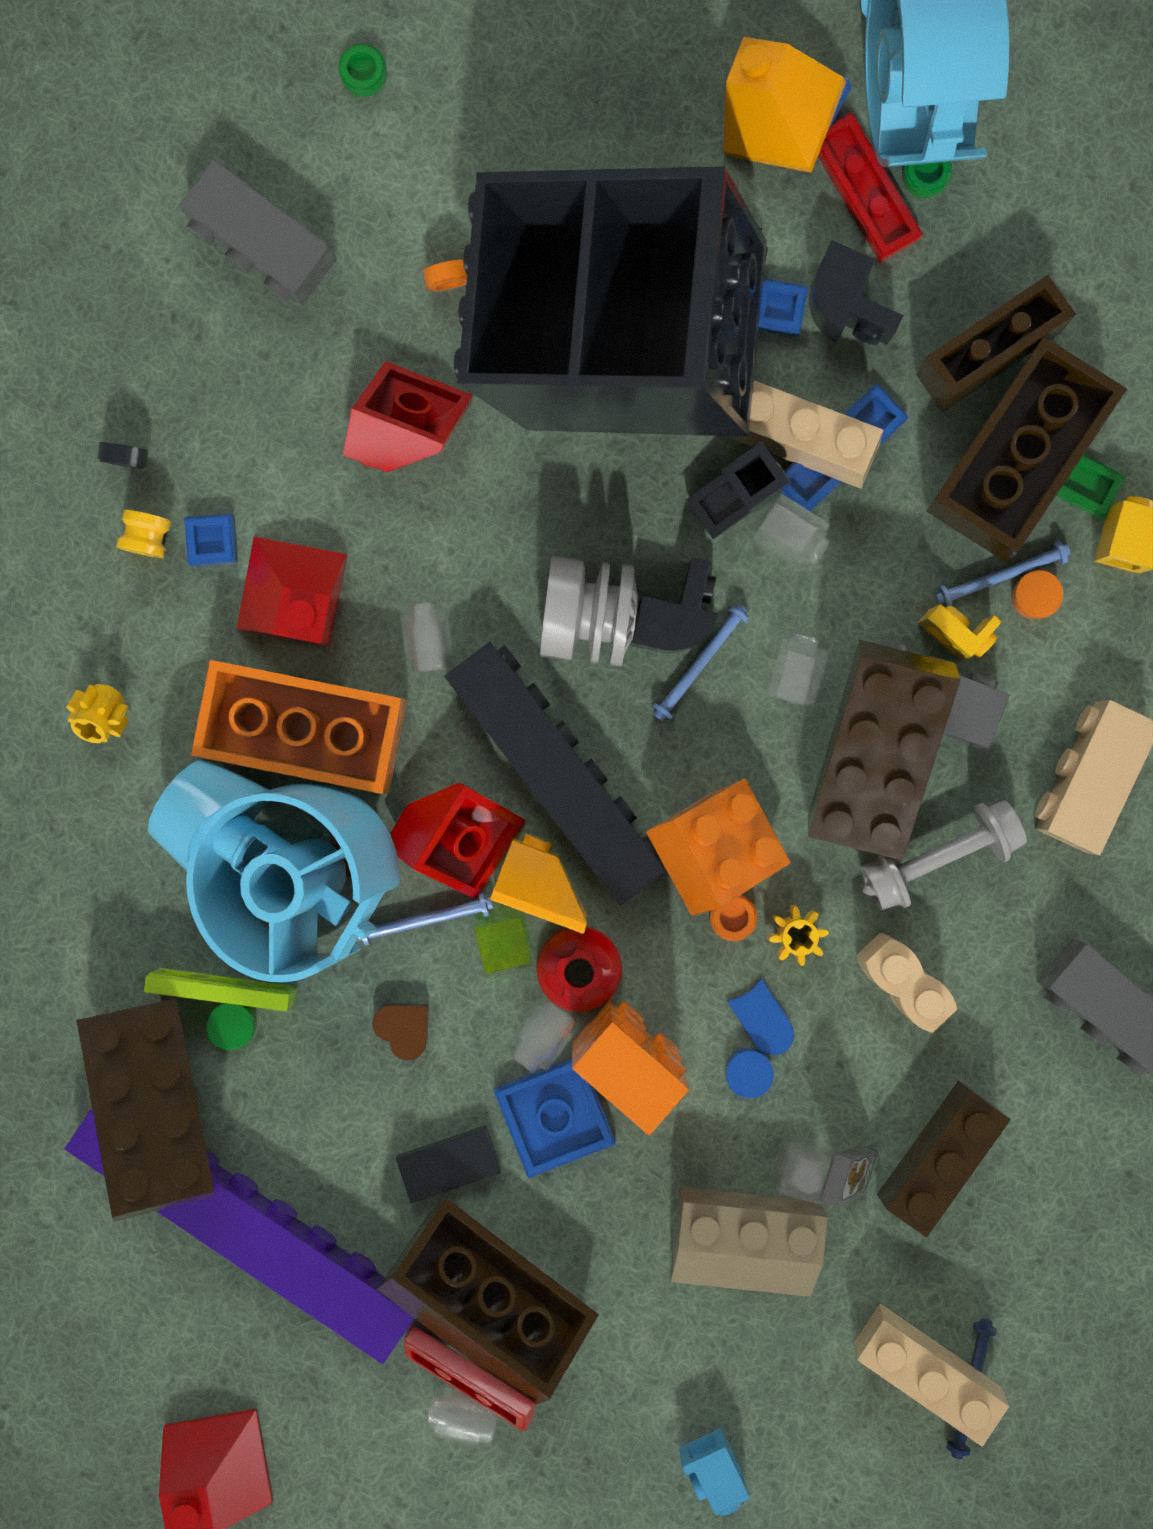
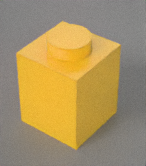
M1129 496L1126 500L1111 506L1106 515L1094 562L1138 574L1153 570V500Z

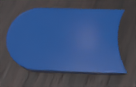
M762 978L746 994L727 1000L760 1051L769 1055H778L785 1052L791 1046L794 1039L792 1024Z

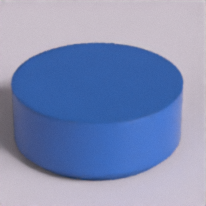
M753 1048L740 1049L729 1057L725 1066V1077L729 1087L741 1097H759L766 1093L772 1085L774 1077L773 1067L768 1058L759 1050Z

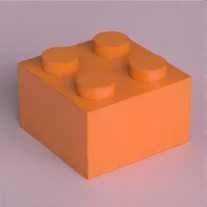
M745 778L710 793L646 831L691 916L723 907L791 863Z

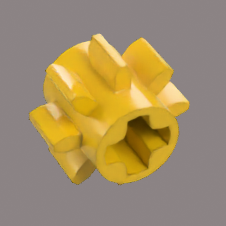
M104 684L89 685L85 692L76 690L66 706L71 711L67 720L71 723L73 732L81 739L91 743L107 742L111 734L120 738L130 720L125 716L129 706L125 704L122 694L113 687Z
M791 905L790 916L784 919L778 915L772 916L779 926L777 933H770L767 935V939L770 942H780L783 945L777 952V957L780 960L786 959L792 953L795 955L797 963L800 966H804L805 955L811 952L819 956L823 955L822 950L817 946L819 937H825L829 935V932L824 928H816L813 925L819 915L817 912L811 910L803 918L800 916L798 907ZM806 924L803 933L808 937L806 942L801 944L795 941L789 946L792 941L791 936L787 933L792 926L801 929Z

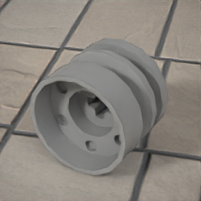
M552 555L540 657L572 660L578 640H587L590 663L598 664L601 642L611 643L610 665L622 667L624 655L630 642L633 640L637 613L638 593L634 580V565L622 564L619 585H609L610 562H602L596 583L586 582L584 559Z

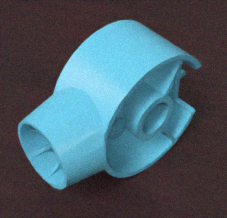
M861 0L862 12L866 17L864 72L868 124L872 146L879 164L882 167H894L987 157L986 148L975 147L979 101L1004 99L1007 95L1009 73L1007 0Z
M202 758L191 763L173 779L155 804L149 818L148 832L150 836L187 871L186 886L190 910L196 926L206 943L229 966L258 980L268 982L301 980L361 950L355 944L358 937L363 939L377 930V927L369 922L375 908L385 892L400 884L399 862L395 845L381 818L360 797L333 784L299 782L269 790L211 759ZM272 801L296 806L319 820L331 832L341 849L337 850L332 844L322 839H306L291 844L266 825H260L254 819ZM346 858L353 884L352 899L358 902L359 906L332 952L317 953L318 914L337 926L342 917L346 916L351 908L349 907L351 902L339 894L346 880V865L343 860ZM259 919L269 922V930L261 923Z

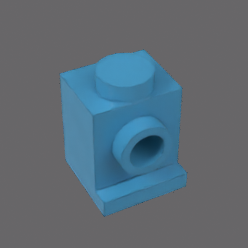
M722 1428L679 1447L682 1469L685 1475H689L698 1499L702 1501L707 1498L715 1515H729L737 1511L743 1502L750 1499L746 1478Z

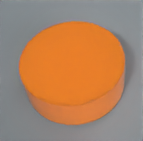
M463 260L446 261L429 266L423 270L426 289L429 291L437 292L466 285L467 282Z
M1042 570L1033 571L1020 577L1014 584L1011 594L1012 603L1017 612L1029 619H1041L1052 615L1059 609L1063 600V588L1060 581L1053 574Z
M740 895L723 907L711 910L709 912V920L713 930L721 938L729 941H739L745 939L754 931L758 915L754 904L746 896Z

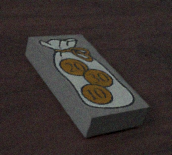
M860 1145L833 1154L821 1192V1200L838 1207L865 1196L879 1150Z

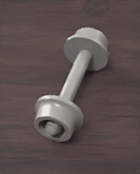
M1005 800L986 806L984 803H978L975 805L974 811L980 828L898 866H895L890 857L876 854L874 859L861 865L860 870L865 881L863 893L872 896L876 905L882 911L896 905L907 908L911 906V901L905 883L989 845L994 855L1001 862L1005 863L1010 860L1013 851L1027 843L1026 834L1022 826L1023 818L1017 816L1014 809Z

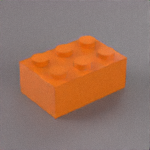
M609 999L573 1040L572 1069L650 1136L690 1090L684 1074L687 1069L681 1064L684 1060L679 1055L680 1049L660 1032L653 1037L646 1031L647 1028L643 1024L645 1019L632 1006L623 1001L618 1007Z

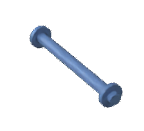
M1056 541L1052 544V550L948 590L942 585L938 587V594H935L936 602L938 605L943 604L947 608L952 606V601L1056 560L1060 565L1065 564L1068 561L1067 556L1070 555V549L1068 545H1063L1060 541Z
M738 604L736 608L732 605L727 608L731 614L661 705L657 703L652 705L656 709L653 714L661 721L665 718L671 721L673 716L669 712L737 624L740 621L746 623L749 620L745 615L747 610L743 606Z
M482 893L479 894L480 900L375 925L377 927L375 933L363 939L358 937L357 940L363 941L364 945L367 946L371 944V938L478 912H483L484 917L489 916V910L494 909L493 902Z

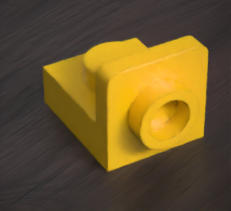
M939 604L929 609L918 624L958 660L972 657L973 654L979 658L986 653L997 640L998 636L993 632L1002 621L995 615L983 619L972 632L967 628L970 625L969 620L960 611L952 606L945 608Z

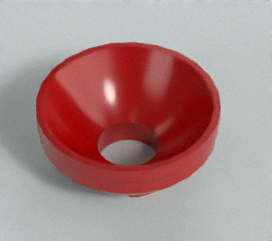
M587 926L584 933L564 928L553 934L542 946L537 960V979L544 994L557 1006L568 1011H590L603 1005L616 992L622 974L621 957L611 939L601 931ZM577 958L587 960L594 970L591 981L583 986L572 985L565 977L566 965Z

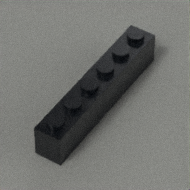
M489 641L444 677L619 906H621L666 872L659 862L661 859L649 836L646 835L641 839L631 826V823L637 817L623 798L619 796L612 801L601 787L609 780L591 758L583 763L572 749L580 742L562 720L557 725H554L546 715L544 710L551 704L533 682L526 688L516 676L515 672L522 667L509 649L503 645L497 650Z

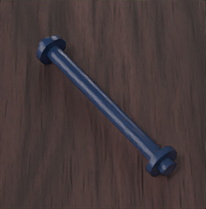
M983 1318L980 1323L974 1322L973 1329L978 1334L971 1361V1366L981 1373L989 1337L997 1335V1329L992 1326L993 1322ZM957 1429L954 1442L948 1441L946 1448L951 1452L952 1457L963 1459V1456L970 1455L971 1449L966 1445L967 1436Z

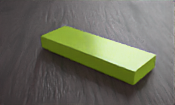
M159 968L146 975L144 992L288 1011L296 1003L297 988L293 985Z

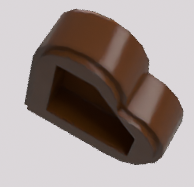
M388 1003L380 1007L374 1015L372 1021L374 1032L382 1040L390 1042L392 1052L399 1059L406 1061L414 1060L425 1050L428 1041L429 1004Z

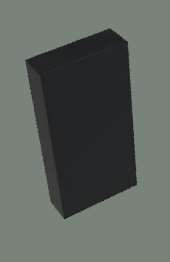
M487 1125L398 1154L396 1157L410 1203L501 1173V1167Z

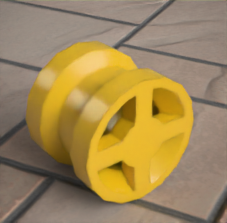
M123 510L121 520L125 524L124 534L117 538L115 548L163 559L166 550L162 544L163 535L170 531L171 521L143 512Z

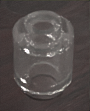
M436 602L408 606L409 614L401 616L400 622L406 662H411L413 673L449 669V657L454 655L447 610H437Z
M547 999L541 1008L539 1006L535 1007L510 1041V1044L516 1049L512 1057L533 1073H535L538 1067L548 1071L574 1036L571 1030L578 1021Z
M445 1386L443 1396L433 1395L427 1424L436 1426L434 1437L478 1447L479 1442L491 1444L497 1415L457 1389Z

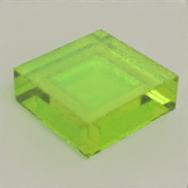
M521 916L474 928L485 974L531 964Z

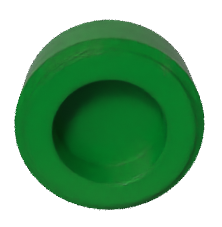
M355 44L347 48L340 57L338 64L339 75L344 87L350 93L359 97H368L378 93L383 88L387 79V67L382 54L375 47L368 44Z
M949 161L905 165L902 170L903 183L906 189L916 197H935L949 183L952 176V163Z
M222 1003L216 1007L208 1016L206 1023L209 1039L215 1046L223 1050H236L243 1047L252 1039L257 1027L255 1014L249 1006Z

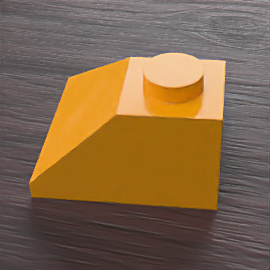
M743 37L726 81L724 154L733 158L812 173L846 85L844 77L787 43Z
M525 834L523 841L514 838L490 900L584 933L587 925V914L559 854L550 851L553 843L529 834Z

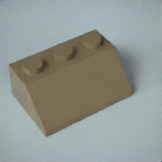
M680 1187L670 1282L811 1297L823 1267L828 1216L820 1201Z

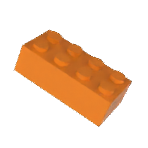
M210 660L191 756L379 794L389 793L408 700Z

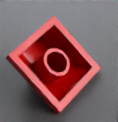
M385 361L351 408L343 455L357 460L365 466L390 472L440 453L470 406L473 395Z
M254 536L237 629L330 647L347 554Z
M458 782L409 803L391 830L390 835L395 845L397 857L413 870L477 899L526 820Z
M257 1408L169 1423L163 1426L159 1500L165 1529H226L272 1504L273 1497Z

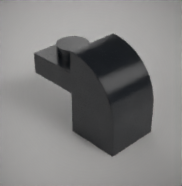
M831 240L809 291V308L815 324L825 336L837 342L845 326L853 329V336L864 343L878 345L880 341L887 345L896 333L904 315L860 296L876 260Z
M761 441L721 470L723 473L686 500L712 539H716L748 515L765 506L787 489L792 482L766 444Z
M696 558L690 560L679 604L643 596L631 646L659 653H679L694 647L708 635L719 614L700 609L701 602L710 604L714 591L716 576L708 574L711 562Z

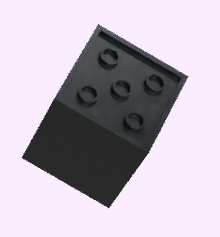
M725 166L477 172L475 192L470 194L468 201V212L472 228L470 244L466 245L463 255L467 282L466 293L460 299L458 309L462 336L461 347L456 350L454 355V372L457 377V384L526 430L749 437L767 240Z

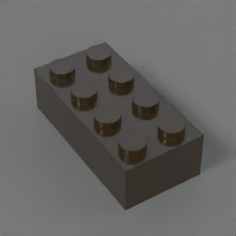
M1043 337L926 512L1004 562L1009 561L1019 552L1127 391V388Z
M859 640L809 809L808 837L903 861L960 684V677L955 663Z
M176 998L76 1020L110 1210L114 1222L213 1197L212 1176Z
M444 1198L430 1210L377 1288L378 1291L474 1364L533 1400L535 1405L551 1399L599 1316L597 1312L447 1198Z

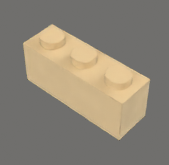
M754 380L749 437H729L752 447L763 441L775 456L790 462H797L802 464L803 467L862 489L879 449L883 429Z
M1112 700L1095 701L1093 706L1088 705L1083 710L1076 724V731L1080 732L1073 749H1066L1057 763L1055 773L1060 775L1052 793L1048 791L1042 796L1035 811V817L1039 818L1035 827L1036 830L1085 853L1099 856L1153 746V720Z
M882 1304L878 1305L854 1342L856 1357L860 1363L982 1447L1010 1407L999 1384Z

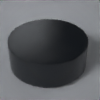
M99 442L97 459L100 462L144 469L147 466V449Z

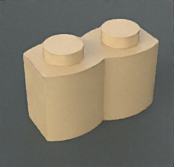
M879 933L856 955L865 975L889 993L898 1010L920 1028L933 1033L957 1010L956 1002L950 991L940 981L923 971L920 961L907 946L889 935Z

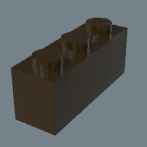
M1046 275L927 355L916 376L941 411L945 412L1031 354L1043 337L1052 340L1058 336L1076 313L1049 275Z
M958 1080L877 1193V1196L890 1213L927 1238L1011 1119L996 1106Z

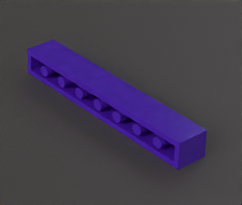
M91 1108L64 1150L104 1176L94 1115ZM206 1149L214 1187V1196L156 1212L383 1365L414 1320V1317L377 1290L385 1277L375 1271V1264L361 1253L353 1252L349 1254L337 1246L336 1238L328 1230L316 1225L311 1228L297 1219L298 1214L296 1210L288 1203L279 1199H274L272 1202L257 1192V1184L248 1176L241 1173H234L232 1175L218 1165L219 1159L216 1155Z

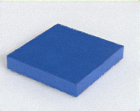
M572 1057L494 1088L495 1096L528 1179L616 1144L596 1089L572 1069Z

